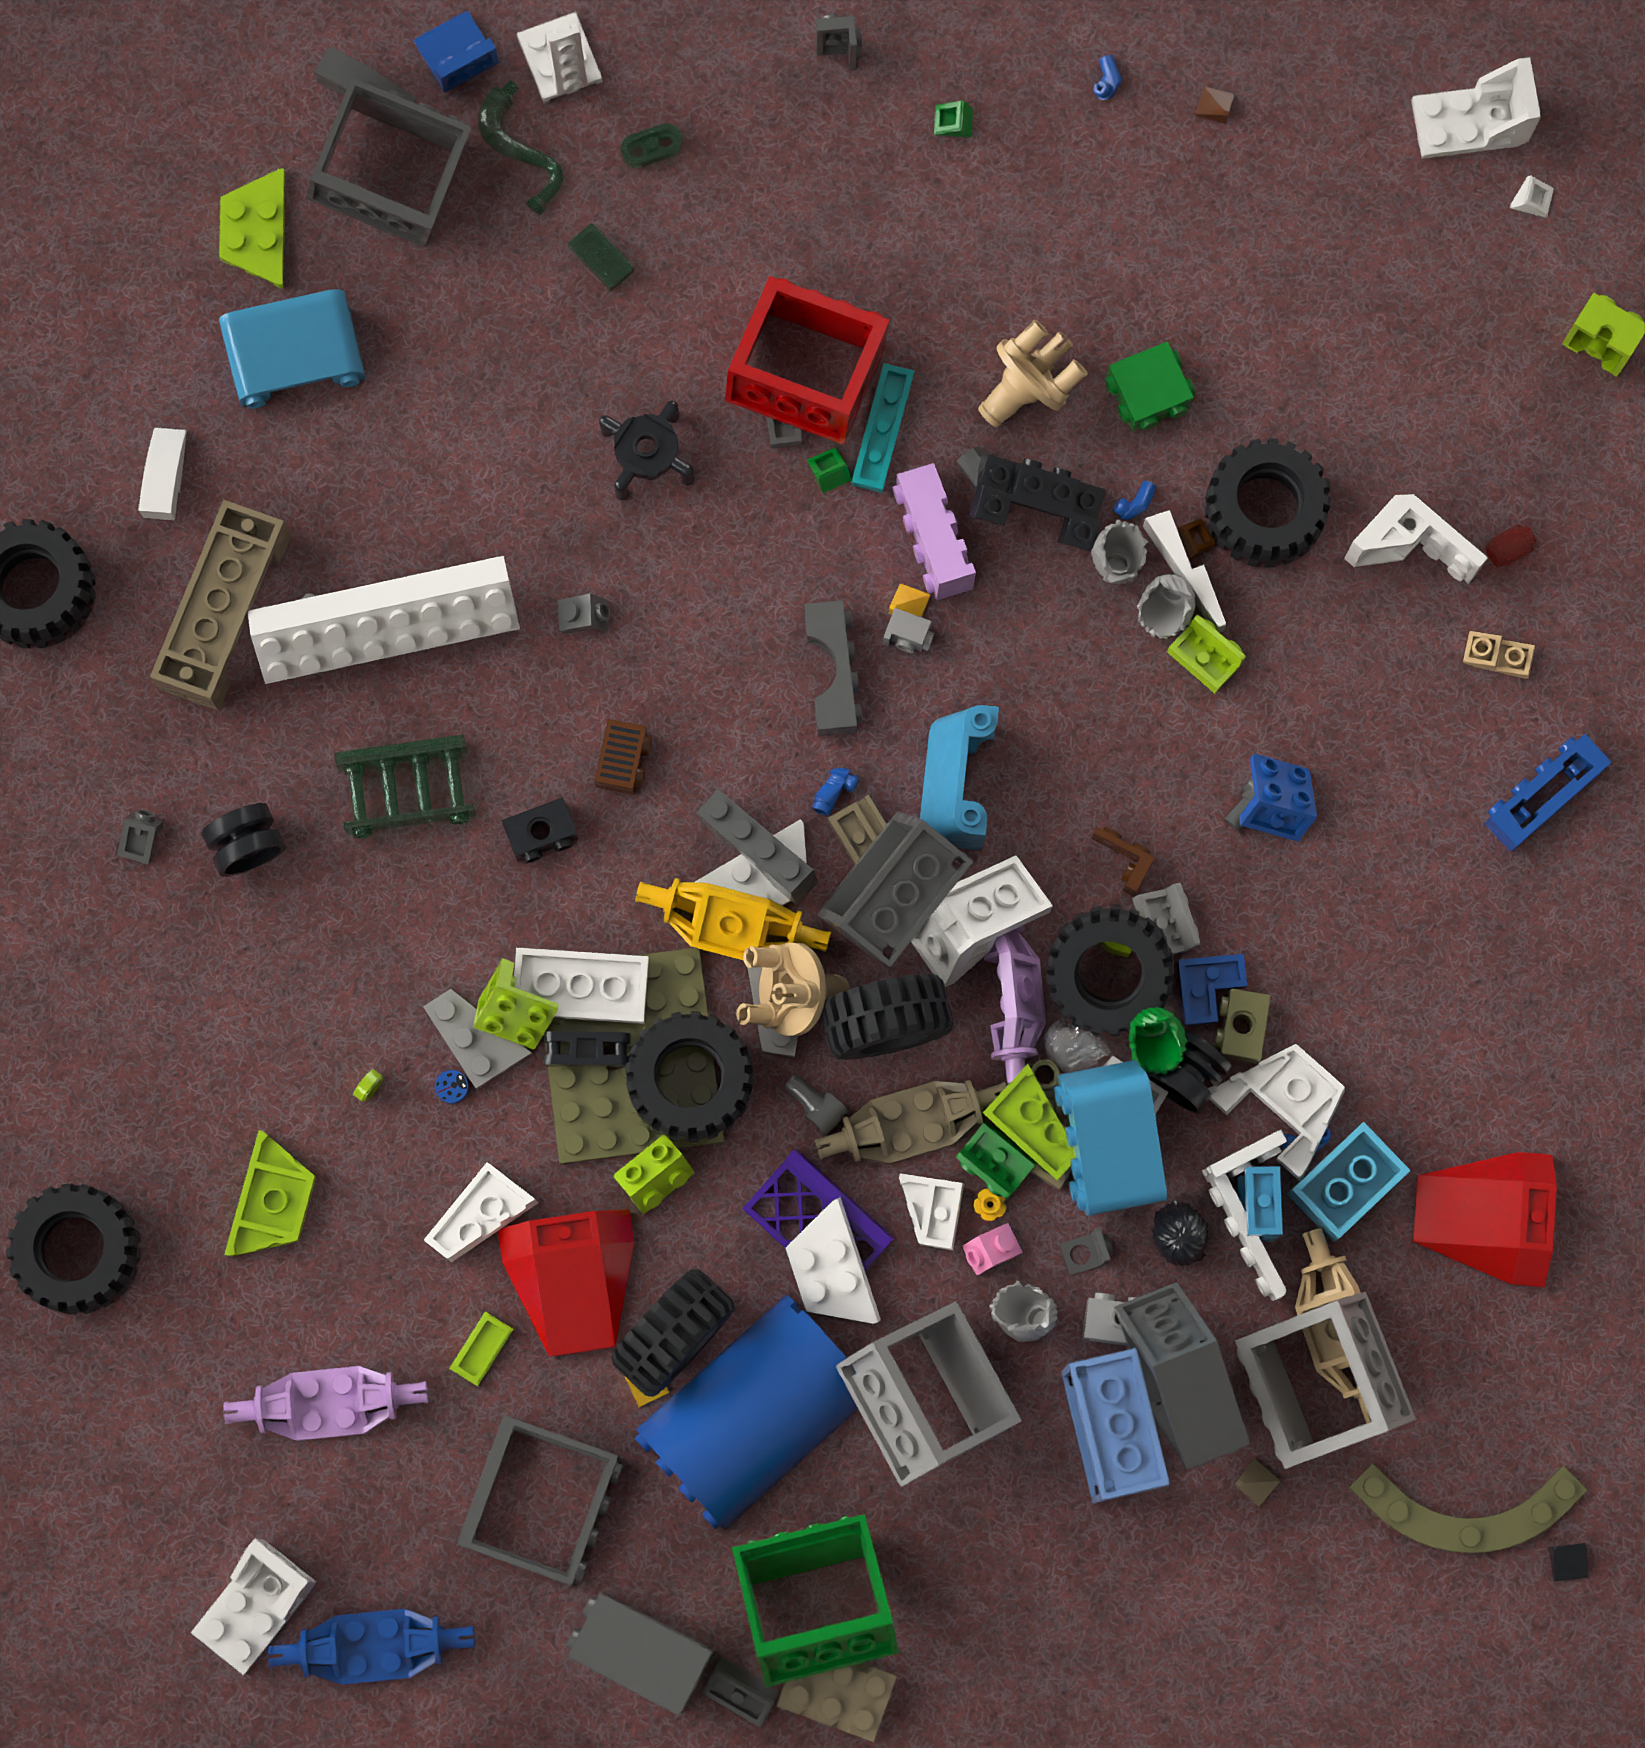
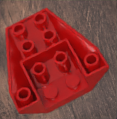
M1516 1152L1417 1175L1412 1242L1507 1284L1544 1288L1553 1253L1557 1183L1553 1156L1550 1154Z
M630 1209L583 1212L530 1220L501 1228L498 1231L502 1263L548 1356L554 1357L616 1347L635 1244Z

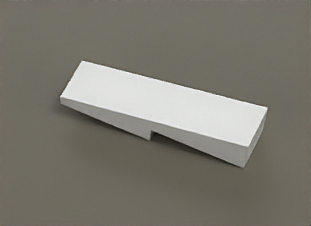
M1170 510L1145 518L1143 528L1175 575L1189 582L1193 592L1196 594L1195 605L1201 614L1217 627L1219 633L1223 632L1226 622L1205 566L1191 568Z

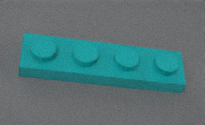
M886 363L883 364L851 481L852 486L879 493L883 492L911 389L914 370Z

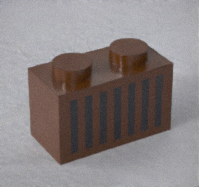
M608 719L594 780L596 788L634 795L636 786L642 787L645 775V768L640 767L642 756H649L652 737L647 736L646 726Z

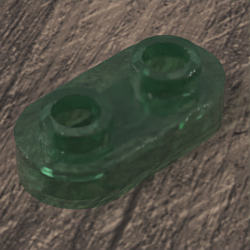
M664 123L631 134L622 141V159L630 167L641 168L677 155L682 148L681 132L676 126ZM663 139H670L672 144L665 147L661 144V141ZM634 149H641L643 151L642 155L638 157L633 156L631 152Z

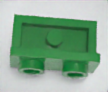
M987 1120L956 1156L960 1161L961 1167L966 1172L979 1176L986 1182V1187L993 1194L999 1197L1003 1196L1006 1199L1013 1194L1037 1164L1022 1148Z

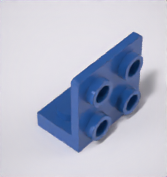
M468 11L414 39L415 46L444 93L499 64L496 47L490 38L485 40Z
M1254 753L1250 757L1255 796L1239 816L1241 826L1299 841L1317 818L1310 770Z

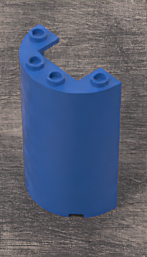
M787 1294L636 1428L639 1434L635 1437V1440L647 1453L653 1449L660 1456L656 1461L657 1465L668 1477L674 1473L682 1481L683 1484L678 1487L679 1490L691 1503L697 1499L704 1506L706 1511L702 1513V1516L714 1529L721 1526L726 1530L858 1410L854 1399L836 1368L837 1364L847 1359L846 1356L804 1310H799L796 1302Z

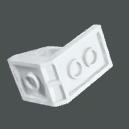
M1530 58L1517 59L1479 78L1476 87L1473 89L1412 97L1422 159L1520 146L1529 142L1541 118Z
M1411 494L1395 495L1352 542L1344 559L1353 567L1403 561L1419 543H1422L1424 545V552L1434 560L1440 559L1448 566L1447 570L1452 577L1458 581L1464 579L1469 584L1478 574L1488 557L1419 498Z
M1013 856L957 882L911 940V943L932 973L938 975L944 981L945 987L954 984L990 952L997 937L1050 913L1053 905L1019 858Z
M256 1538L247 1547L230 1577L232 1579L230 1584L191 1632L243 1675L249 1671L316 1584L313 1578L268 1542Z

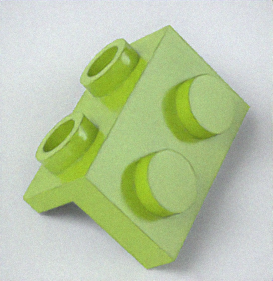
M1199 615L1194 617L1190 625L1166 651L1213 693H1216L1229 680L1246 658L1237 643L1227 640L1218 632L1217 627L1210 620L1203 619Z
M662 1135L616 1172L614 1178L644 1215L650 1209L657 1207L662 1199L676 1188L683 1186L695 1172L666 1135Z

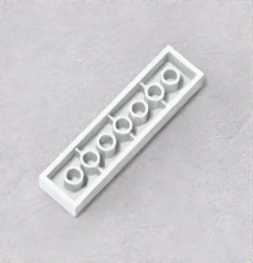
M504 556L248 611L250 635L265 684L520 629Z

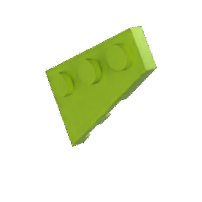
M1027 1063L983 1111V1114L1055 1180H1058L1071 1166V1159H1075L1074 1146L1069 1147L1066 1131Z

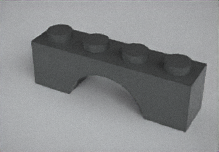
M843 600L804 604L807 643L824 649L833 659L837 671L830 688L814 698L818 736L856 733L857 723H862V710L860 703L854 704L853 692L859 691L857 672H851L850 660H855L854 642L847 641L846 629H852L850 609L844 610Z
M719 789L696 812L702 825L723 844L733 847L745 856L764 874L776 889L796 906L819 882L814 870Z

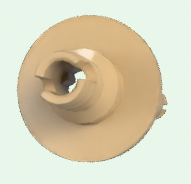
M1034 319L1016 339H1003L997 345V352L1007 368L1003 371L1001 383L991 391L985 402H982L978 408L981 415L992 426L996 428L1001 426L1003 421L1014 415L1024 404L1035 403L1037 400H1040L1051 409L1059 411L1066 404V399L1069 397L1068 392L1088 375L1085 368L1073 359L1055 379L1052 377L1053 364L1073 347L1069 339L1060 347H1057L1064 340L1065 335L1062 332L1058 331L1041 350L1037 349L1031 354L1029 352L1048 335L1044 326Z
M785 943L782 945H770L768 948L750 946L744 952L743 959L745 965L749 968H763L759 982L760 1005L740 1004L736 1016L737 1020L741 1021V1025L759 1024L764 1028H772L777 1033L785 1036L803 1035L817 1023L825 1000L837 995V993L850 990L847 979L841 975L825 974L816 953L804 944Z

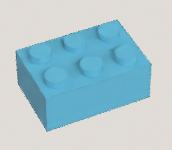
M1363 1122L1287 1195L1319 1228H1323V1233L1334 1243L1411 1170Z

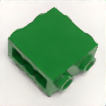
M1168 341L1110 364L1108 367L1107 377L1104 379L1106 387L1111 396L1116 395L1120 404L1117 406L1120 418L1124 424L1129 423L1132 431L1140 428L1142 431L1152 429L1160 423L1159 420L1171 416V419L1179 418L1188 413L1189 408H1191L1193 396L1196 394L1193 383L1189 377L1184 378L1180 369L1182 367L1180 355L1176 349L1171 350Z

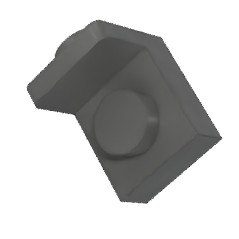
M137 810L124 819L117 856L149 864L153 858L158 830L163 827L164 820L156 818L155 813L147 810Z

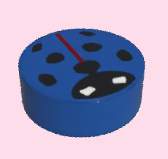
M447 1070L438 1076L435 1082V1091L443 1102L456 1104L467 1096L469 1084L461 1072Z

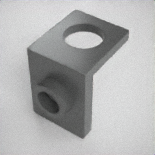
M1100 1228L1093 1230L1091 1234L1060 1243L1069 1275L1105 1265L1111 1260L1109 1255L1113 1254L1110 1239L1107 1234L1102 1235ZM1084 1245L1088 1248L1090 1258L1085 1264L1079 1265L1072 1261L1070 1252L1074 1246Z

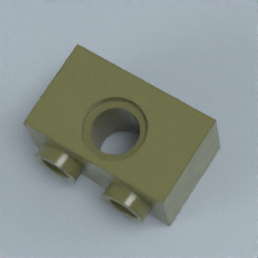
M1231 989L1228 997L1221 998L1219 1016L1224 1017L1223 1029H1217L1214 1047L1220 1049L1219 1053L1226 1059L1253 1064L1260 1062L1271 995ZM1240 1018L1247 1021L1249 1032L1246 1034L1236 1032L1233 1028V1020Z

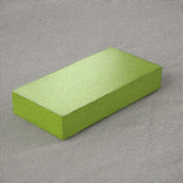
M485 1311L449 1369L478 1387L514 1329Z

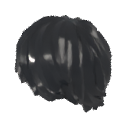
M1176 1200L1156 1211L1154 1227L1151 1231L1153 1232L1152 1239L1154 1240V1245L1159 1251L1160 1256L1165 1257L1168 1263L1175 1266L1191 1265L1201 1261L1206 1256L1204 1250L1208 1242V1223L1201 1217V1214L1190 1207V1203H1177Z

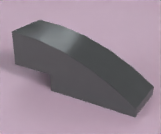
M329 46L315 70L318 83L342 95H345L351 77L366 82L370 80L376 84L377 88L386 92L390 90L397 91L403 94L406 100L415 103L417 101L416 98L381 74Z

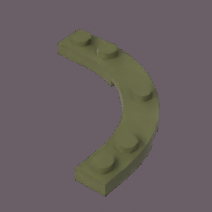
M1373 1463L1348 1487L1378 1518L1401 1535L1432 1548L1461 1553L1490 1552L1523 1543L1552 1526L1587 1491L1564 1466H1561L1532 1496L1518 1506L1494 1516L1468 1519L1442 1515L1417 1504L1401 1492Z

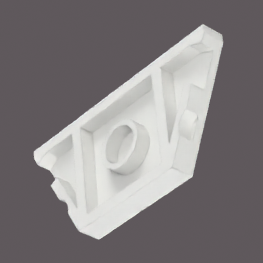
M800 819L773 836L807 864L804 825ZM742 854L693 882L710 883L770 899L781 906L791 902Z
M841 1197L837 1198L786 1247V1251L806 1312L874 1324L881 1319Z

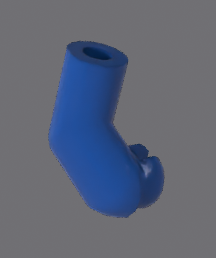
M1106 55L1099 59L1104 76L1098 84L1095 83L1093 90L1095 95L1101 100L1112 98L1122 83V78L1113 55Z
M1143 481L1135 499L1129 503L1127 499L1121 498L1116 502L1114 512L1120 515V519L1130 520L1146 511L1156 492V485L1149 481Z

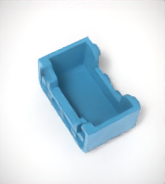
M1132 1060L1058 1075L1059 1086L1054 1087L1057 1105L1062 1106L1064 1115H1069L1070 1127L1065 1128L1069 1147L1074 1146L1075 1159L1070 1161L1074 1181L1069 1182L1072 1200L1077 1201L1079 1211L1084 1210L1087 1216L1166 1201L1167 1189L1151 1086L1148 1075L1139 1066L1138 1062Z

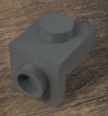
M593 594L558 600L559 632L574 633L588 629H596L602 632L608 631L610 619L608 601Z

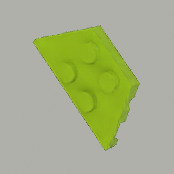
M278 169L220 197L219 258L233 267L237 266L243 269L248 274L255 277L258 276L273 283L278 288H284L285 170Z
M258 1131L224 1254L229 1257L296 1243L300 1240L316 1176L264 1131Z

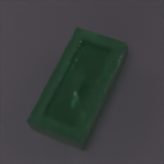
M592 223L568 242V246L574 254L610 291L614 290L634 272V267Z

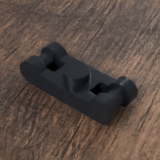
M544 1032V1043H547V1055H544L543 1066L626 1068V1063L629 1062L630 1056H627V1044H630V1033ZM562 1043H570V1054H560ZM604 1044H614L613 1055H604Z

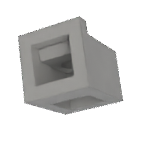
M894 608L883 637V645L889 647L892 641L896 643L895 646L904 652L913 653L914 650L922 652V649L928 651L934 637V633L930 631L931 621Z

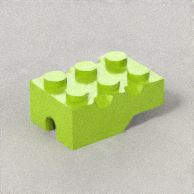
M1593 292L1562 345L1577 354L1580 351L1586 350L1593 358L1602 360L1601 368L1617 377L1644 336L1645 322L1637 313L1626 312L1616 306L1614 300L1608 296H1599Z

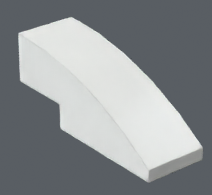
M154 428L145 464L138 510L143 518L175 520L177 497L181 488L187 430Z

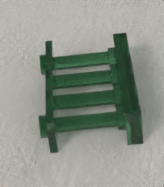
M464 734L334 753L337 769L339 772L345 771V775L349 776L354 821L343 822L347 835L353 834V838L356 839L367 838L373 835L372 831L448 820L453 825L465 824L470 822L469 817L477 816L474 804L464 805L459 768L461 754H468L467 741ZM442 757V761L446 762L451 807L432 810L426 764L429 763V759ZM409 762L410 766H413L419 812L400 814L394 769L397 768L396 764ZM377 767V770L381 771L387 816L367 819L362 773H364V768Z

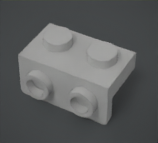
M1181 883L1132 898L1135 909L1140 912L1139 915L1145 919L1149 917L1156 923L1155 927L1159 931H1163L1173 956L1185 953L1200 945L1198 928L1194 924L1188 906V898L1183 891Z

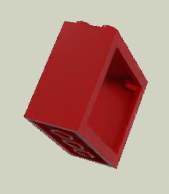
M769 276L729 366L725 401L845 445L883 355L890 320L877 312H867L856 308L847 301H837L826 297L817 290H807L796 286L787 279H777ZM769 314L863 348L841 400L748 365Z

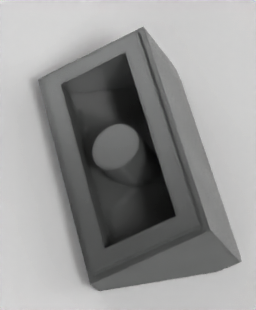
M722 1657L702 1691L703 1695L758 1727H761L780 1693L779 1690L772 1686L765 1687V1683Z

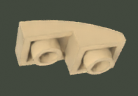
M1470 631L1463 663L1529 679L1535 645L1502 640V636Z

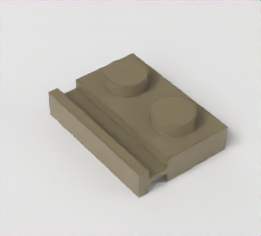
M869 795L828 818L830 826L854 865L887 825Z

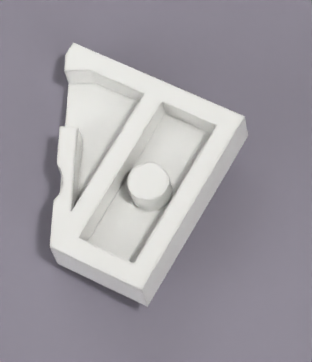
M900 1173L899 1180L904 1190L918 1243L922 1246L953 1250L964 1184Z

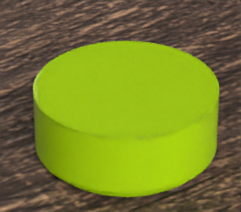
M372 1069L360 1081L353 1095L361 1102L368 1101L382 1084L383 1076Z

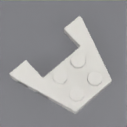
M1297 1044L1259 1062V1065L1244 1073L1239 1072L1230 1077V1080L1218 1086L1214 1085L1208 1088L1212 1093L1209 1100L1226 1115L1252 1092L1299 1134L1277 1157V1161L1299 1181L1304 1177L1345 1092V1087Z

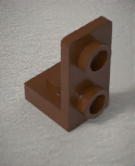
M1097 827L1092 836L1093 840L1137 862L1136 865L1132 863L1128 865L1121 879L1126 882L1123 891L1135 897L1155 857L1149 855L1151 851L1145 846L1135 842L1130 845L1121 840L1122 836L1113 829L1104 827L1102 830Z

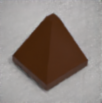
M1204 86L1195 116L1226 124L1234 94Z
M1201 518L1177 528L1189 561L1217 546L1215 539Z

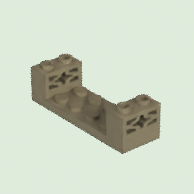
M223 500L150 675V678L159 690L220 712L231 685V680L225 671L248 618V611L252 608L270 562L280 565L292 537L283 520Z

